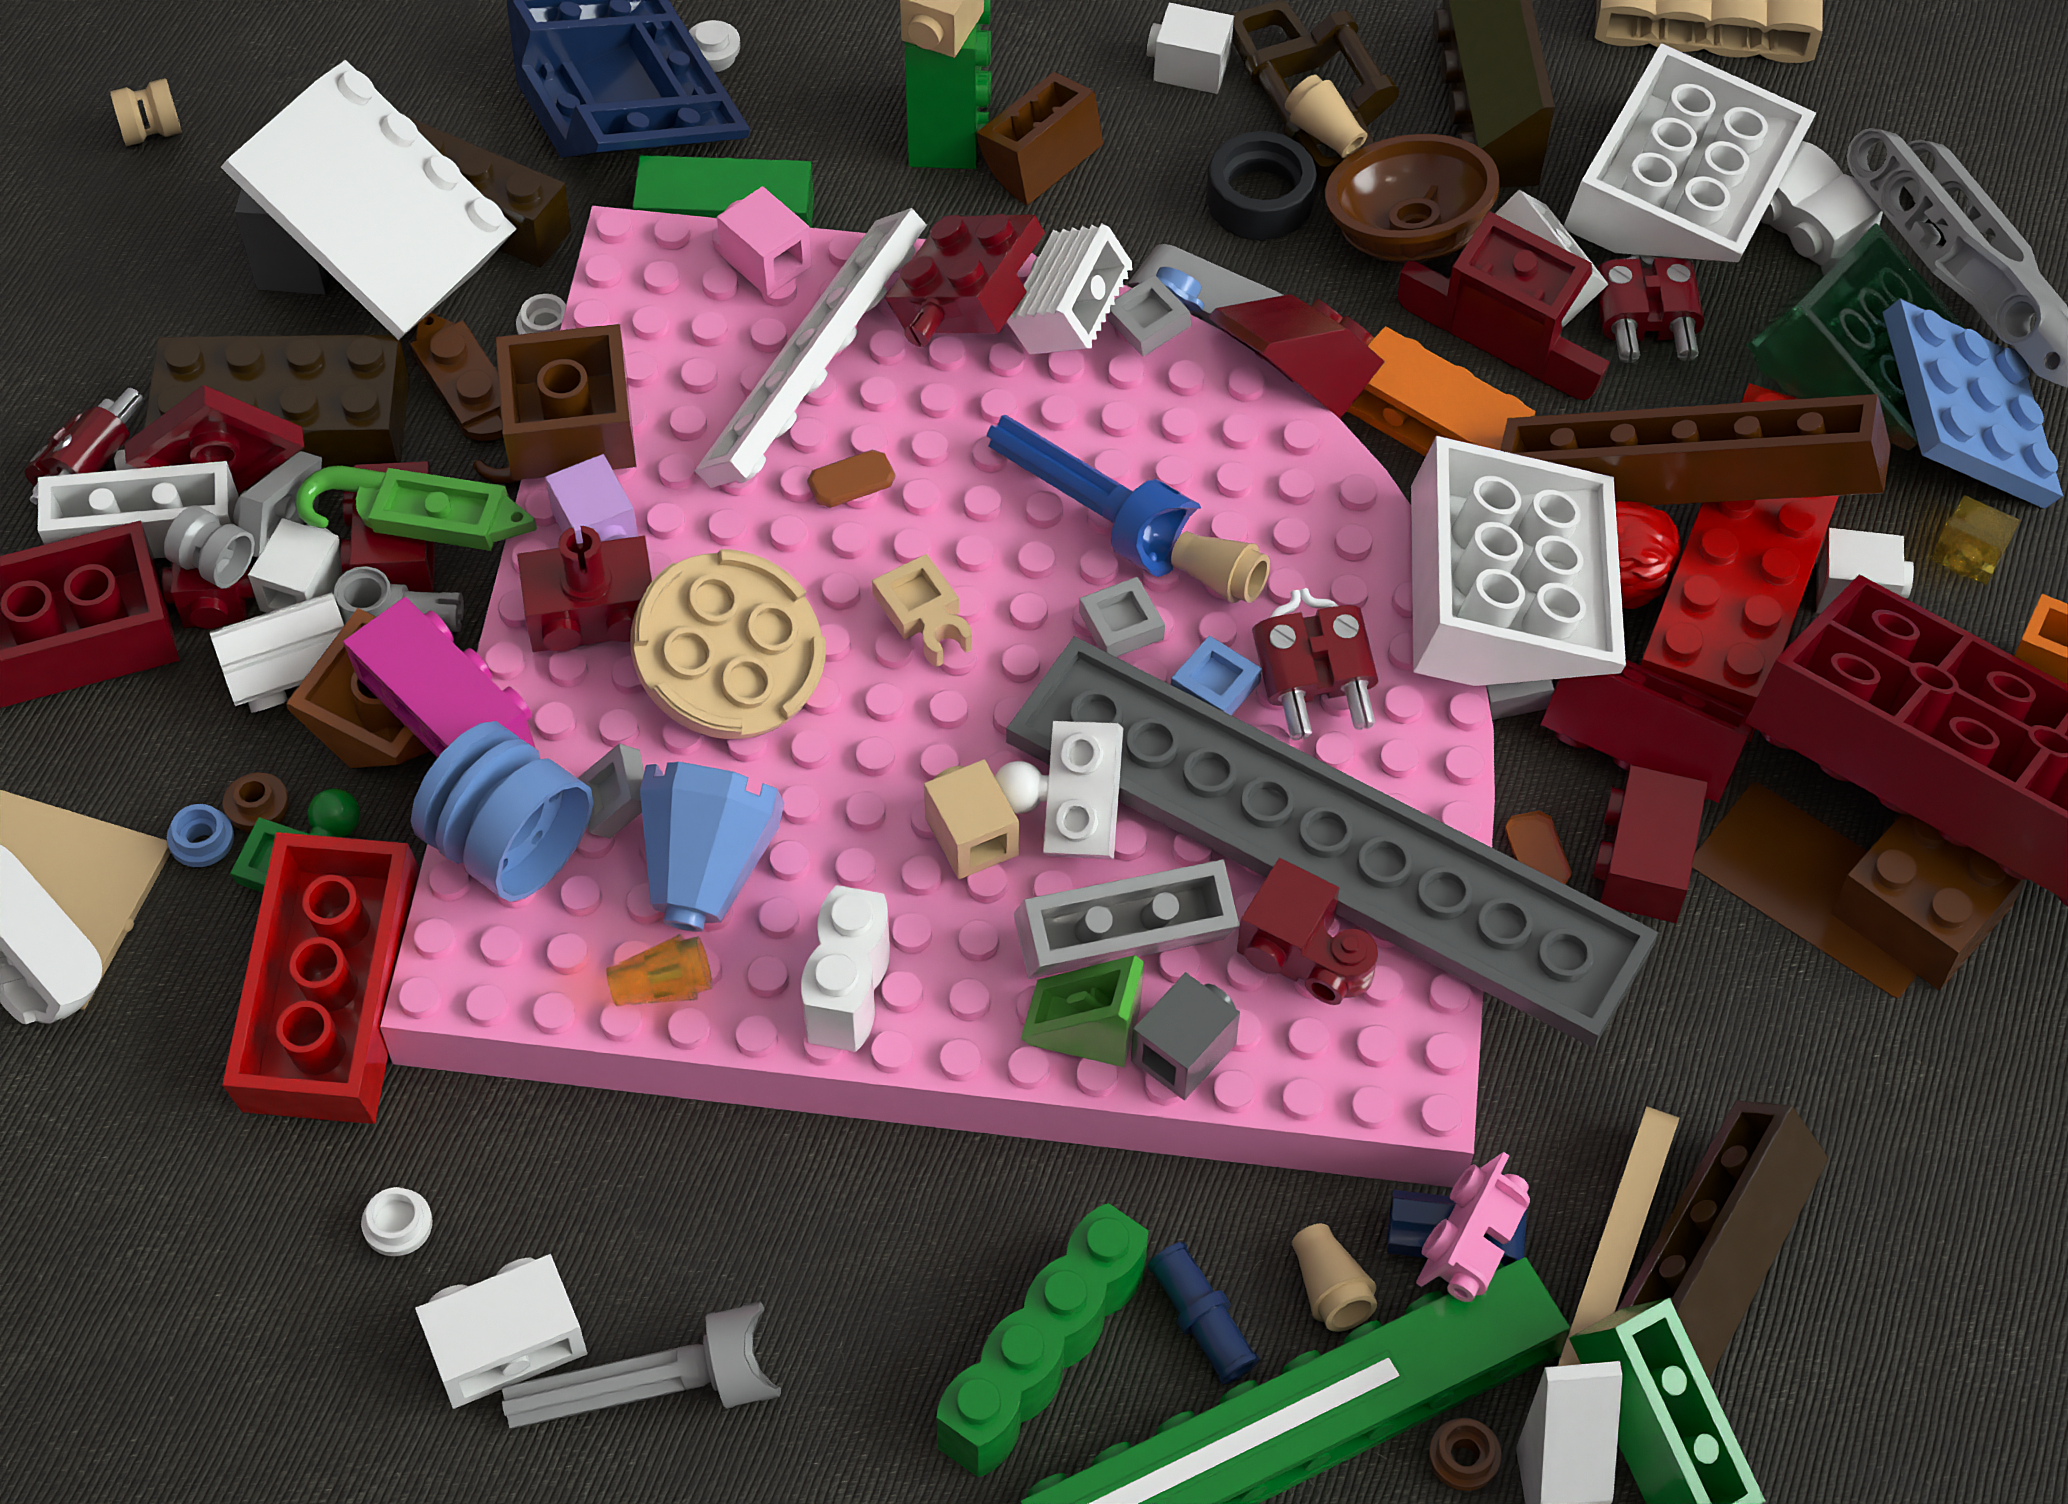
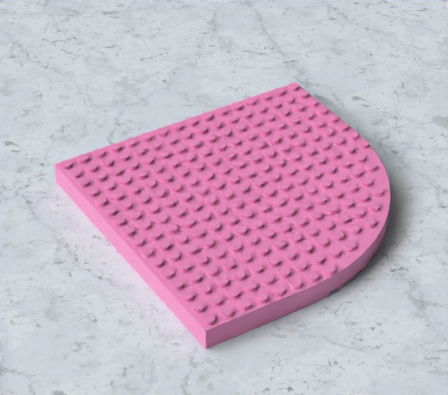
M592 206L560 330L620 324L628 376L637 467L614 469L613 472L634 508L638 536L645 535L652 581L673 562L676 564L693 556L718 553L720 549L744 551L765 558L788 572L807 592L805 597L817 617L821 634L825 637V664L820 681L803 708L787 723L760 736L744 739H723L700 734L686 728L665 714L654 703L642 686L636 673L630 642L609 641L581 645L562 652L547 650L533 653L525 619L517 554L558 548L562 531L552 514L546 478L521 480L515 503L534 518L537 530L508 538L505 541L477 654L491 671L492 681L502 691L508 686L512 687L528 705L532 718L527 723L535 748L539 751L540 759L549 758L578 778L620 743L640 750L644 771L646 765L657 764L662 773L665 774L667 763L684 762L734 771L749 777L746 791L759 796L762 783L775 787L784 801L779 829L723 920L717 923H705L702 932L681 930L664 924L665 913L656 911L651 905L642 813L610 839L589 833L587 826L578 847L563 868L544 887L525 899L512 902L499 897L466 872L464 863L457 864L439 853L438 849L427 844L380 1025L392 1064L1453 1188L1460 1176L1471 1165L1474 1155L1483 990L1335 914L1334 922L1328 930L1329 935L1335 937L1345 929H1359L1365 931L1373 938L1378 950L1374 978L1370 988L1359 996L1343 998L1338 1005L1326 1004L1316 999L1306 989L1305 980L1301 978L1295 982L1279 973L1268 974L1255 968L1244 955L1237 952L1240 926L1223 940L1140 956L1138 958L1144 961L1141 1006L1136 1025L1185 972L1203 985L1213 984L1223 990L1231 998L1236 1009L1240 1011L1236 1045L1184 1101L1131 1061L1132 1041L1125 1067H1120L1030 1046L1020 1039L1037 980L1062 973L1028 979L1013 913L1024 899L1224 859L1240 925L1241 917L1266 877L1118 801L1114 859L1051 857L1043 853L1047 802H1040L1030 812L1015 814L1019 820L1018 856L958 880L925 819L924 783L933 780L940 772L953 766L966 767L985 759L995 776L997 771L1005 764L1013 761H1024L1034 765L1042 775H1049L1050 765L1006 743V728L1074 636L1099 648L1079 613V598L1138 577L1165 624L1164 639L1120 655L1117 658L1170 685L1171 677L1209 635L1260 667L1252 628L1260 621L1270 618L1276 608L1289 603L1291 600L1290 592L1293 590L1307 588L1313 598L1328 599L1335 602L1338 606L1354 605L1360 607L1379 681L1376 686L1368 690L1375 718V724L1368 729L1363 727V730L1355 729L1346 696L1328 699L1327 693L1315 695L1311 702H1305L1312 729L1311 736L1303 740L1301 738L1300 740H1293L1290 738L1283 706L1272 705L1268 701L1262 672L1259 685L1231 716L1492 847L1495 805L1494 730L1486 685L1472 686L1413 673L1411 504L1381 463L1334 413L1320 404L1296 382L1288 380L1264 359H1260L1253 350L1224 331L1191 314V327L1144 357L1108 321L1107 314H1105L1106 322H1101V331H1096L1097 339L1092 340V348L1029 354L1007 322L998 334L934 333L926 347H923L922 344L921 347H917L906 338L904 328L884 296L875 307L865 312L857 322L855 328L858 332L854 340L845 349L835 354L827 364L825 370L828 374L824 382L815 391L805 396L794 411L797 414L794 424L783 435L774 439L763 454L766 457V462L762 469L744 483L734 481L710 488L694 470L866 233L810 228L812 266L769 296H766L721 257L717 218ZM917 238L913 244L916 249L915 254L926 239ZM1033 253L1029 255L1017 272L1023 286L1031 272L1032 264L1037 258ZM902 268L893 272L885 283L886 294L899 278ZM1123 285V288H1119V296L1132 288ZM1001 415H1007L1132 491L1146 481L1158 479L1199 503L1201 509H1197L1189 517L1181 534L1188 531L1199 536L1257 544L1260 553L1268 555L1270 559V571L1262 592L1251 603L1243 600L1231 603L1182 569L1173 566V570L1170 573L1157 577L1114 552L1111 545V532L1114 523L988 447L991 439L986 435L990 426L998 425ZM872 449L885 453L895 472V479L891 487L831 508L817 503L807 483L812 470ZM925 554L929 555L959 597L960 613L956 615L966 620L972 631V650L966 653L956 640L943 639L939 641L943 648V664L938 667L932 665L924 655L923 635L921 632L904 640L872 593L873 579ZM1301 598L1299 606L1288 614L1302 612V616L1305 618L1315 616L1317 609L1324 608L1310 607ZM836 885L883 893L888 908L889 964L882 981L874 989L875 1016L872 1029L864 1044L856 1052L808 1043L805 1030L801 993L802 974L809 957L819 946L817 923L821 906L827 895Z

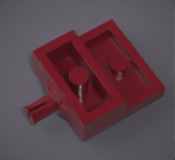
M1035 214L943 216L941 220L933 225L928 238L912 260L904 265L899 278L885 296V299L904 328V334L910 343L917 347H921V344L923 347H926L934 333L998 334L1027 293L1017 272L1045 234Z

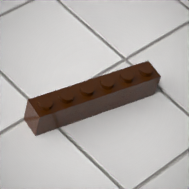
M1878 394L1508 418L1500 451L1614 477L1615 501H1634L1647 505L1884 493L1891 446Z

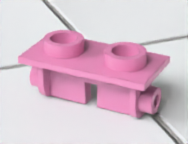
M1505 1152L1501 1153L1481 1168L1474 1164L1469 1166L1457 1180L1450 1194V1199L1456 1205L1449 1219L1442 1220L1433 1229L1424 1243L1421 1253L1428 1260L1416 1284L1422 1287L1440 1276L1449 1282L1448 1292L1463 1302H1472L1476 1295H1483L1486 1292L1504 1251L1483 1236L1486 1232L1501 1244L1505 1245L1508 1243L1530 1203V1198L1527 1194L1529 1189L1527 1182L1514 1174H1501L1509 1158L1508 1154Z

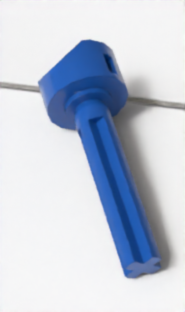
M1001 415L998 425L990 426L986 435L991 439L988 447L1114 523L1111 532V545L1114 552L1157 577L1166 575L1173 570L1171 556L1174 545L1189 517L1197 509H1201L1199 503L1158 479L1146 481L1132 491L1007 415Z

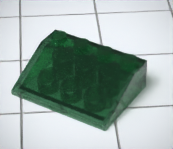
M1875 223L1825 262L1750 339L1746 346L1754 354L1757 366L1766 376L1775 379L1784 391L1800 399L1878 394L1889 442L1909 451L1918 444V439L1883 312L1899 299H1902L1923 310H1932L1941 318L1964 329L1966 328L1880 226Z

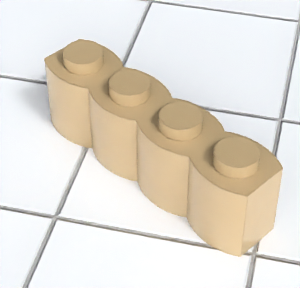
M1597 0L1594 38L1616 46H1640L1650 43L1655 47H1659L1662 43L1680 52L1706 49L1711 53L1725 57L1741 58L1760 54L1773 61L1802 63L1815 59L1822 35L1823 0Z

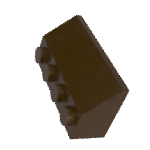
M1443 0L1442 9L1434 10L1433 35L1435 43H1443L1444 50L1441 53V76L1443 83H1451L1452 85L1449 95V116L1452 125H1460L1461 132L1458 133V138L1478 146L1493 159L1498 169L1499 188L1539 185L1555 106L1532 1Z

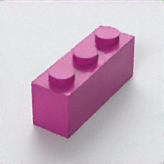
M405 596L343 641L358 679L437 758L462 733L479 723L497 721L519 736V739L524 740L535 748L527 723L532 718V713L526 702L510 686L502 691L492 681L493 676L486 663L473 649L468 648L462 652L453 643L454 638L447 625L434 611L430 610L423 614Z

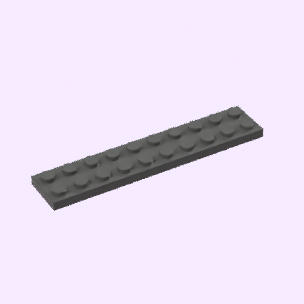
M1075 636L1006 728V743L1050 765L1053 721L1118 723L1123 727L1119 802L1266 878L1280 857L1340 887L1335 914L1592 1048H1595L1650 954L1659 933Z

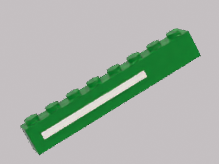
M1526 1257L1505 1267L1500 1262L1486 1292L1483 1295H1476L1472 1302L1460 1301L1450 1293L1443 1296L1441 1291L1428 1293L1414 1301L1406 1309V1315L1385 1325H1382L1378 1320L1368 1322L1352 1331L1345 1338L1344 1345L1323 1355H1320L1317 1350L1301 1354L1282 1369V1375L1261 1385L1252 1380L1235 1386L1219 1400L1220 1405L1197 1416L1192 1411H1186L1171 1417L1158 1427L1156 1436L1133 1447L1129 1442H1121L1105 1449L1093 1459L1092 1467L1069 1478H1067L1065 1473H1058L1039 1481L1028 1491V1498L1021 1500V1504H1259L1561 1355L1570 1326Z

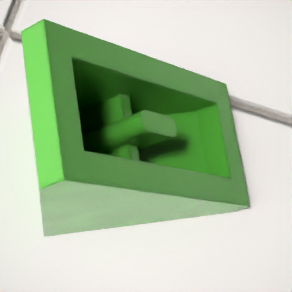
M1136 955L1037 980L1020 1039L1030 1046L1125 1067L1132 1041L1133 1028L1136 1026L1141 1006L1144 961Z

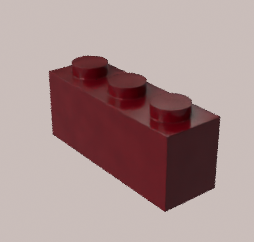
M1626 660V666L1621 673L1560 678L1541 722L1542 726L1554 730L1555 736L1562 742L1576 748L1585 749L1592 747L1613 756V761L1627 771L1633 765L1708 782L1705 800L1708 798L1719 803L1727 789L1754 729L1745 723L1749 712L1629 660Z

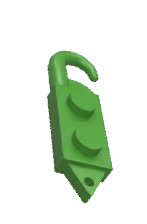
M348 466L325 467L315 471L306 478L296 494L295 506L299 517L308 525L320 529L328 526V519L314 511V499L324 491L336 489L357 493V512L364 525L372 528L373 532L491 551L494 542L537 530L534 518L509 498L505 486L388 468L387 472H380Z

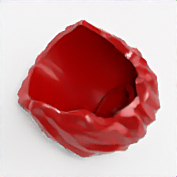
M1615 501L1622 608L1636 609L1660 597L1668 588V577L1674 574L1675 568L1679 565L1681 540L1677 526L1667 512L1655 509L1645 503Z

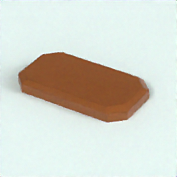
M872 449L812 470L807 483L817 503L831 508L891 487L895 479V472L885 453Z
M1539 810L1511 816L1505 825V832L1515 860L1566 885L1572 872L1552 817Z

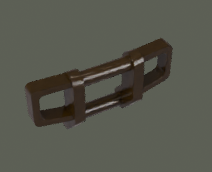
M1283 0L1272 1L1232 14L1234 16L1232 42L1245 64V71L1254 84L1261 85L1285 124L1284 135L1300 143L1312 156L1317 173L1316 179L1322 182L1328 181L1333 170L1345 158H1342L1340 155L1334 157L1324 156L1316 146L1323 142L1290 122L1291 114L1285 109V102L1291 91L1283 78L1319 68L1341 51L1362 84V87L1351 95V99L1344 100L1359 126L1367 133V138L1359 149L1375 143L1367 126L1397 100L1399 95L1398 88L1389 75H1382L1359 39L1357 35L1358 25L1349 11L1342 10L1328 15L1311 31V34L1288 3ZM1276 25L1281 27L1290 38L1289 41L1257 50L1248 32Z

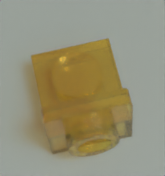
M1964 495L1953 516L1948 518L1943 527L1931 560L1948 567L1956 574L1968 576L1988 585L2021 520Z

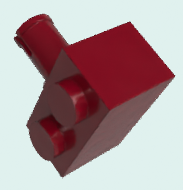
M580 526L583 543L578 544L574 527H571L560 536L558 548L517 554L525 619L533 653L547 650L562 652L581 645L609 641L630 642L634 614L640 600L652 582L645 535L601 542L599 534L593 528Z

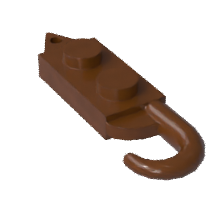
M429 313L418 323L416 341L410 343L413 359L465 438L468 437L477 441L502 438V416L497 370L463 320L453 323L433 313ZM476 460L473 464L474 470L482 478L492 483L510 484L521 481H512L509 466L493 468L482 460Z

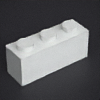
M227 461L38 477V533L44 545L141 520L154 558H166L164 541L168 529L183 510L189 506L198 505L216 515L222 526L234 524L233 513L239 495Z

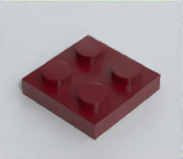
M202 385L124 443L125 461L127 465L137 469L227 461L239 494L304 448L303 429L301 426L270 412Z

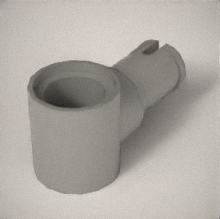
M367 566L356 567L345 572L335 584L334 597L344 625L357 608L377 617L406 596L423 614L430 610L434 611L451 632H460L461 630L460 620H463L464 613L462 593L408 591L407 585L390 584L383 572Z

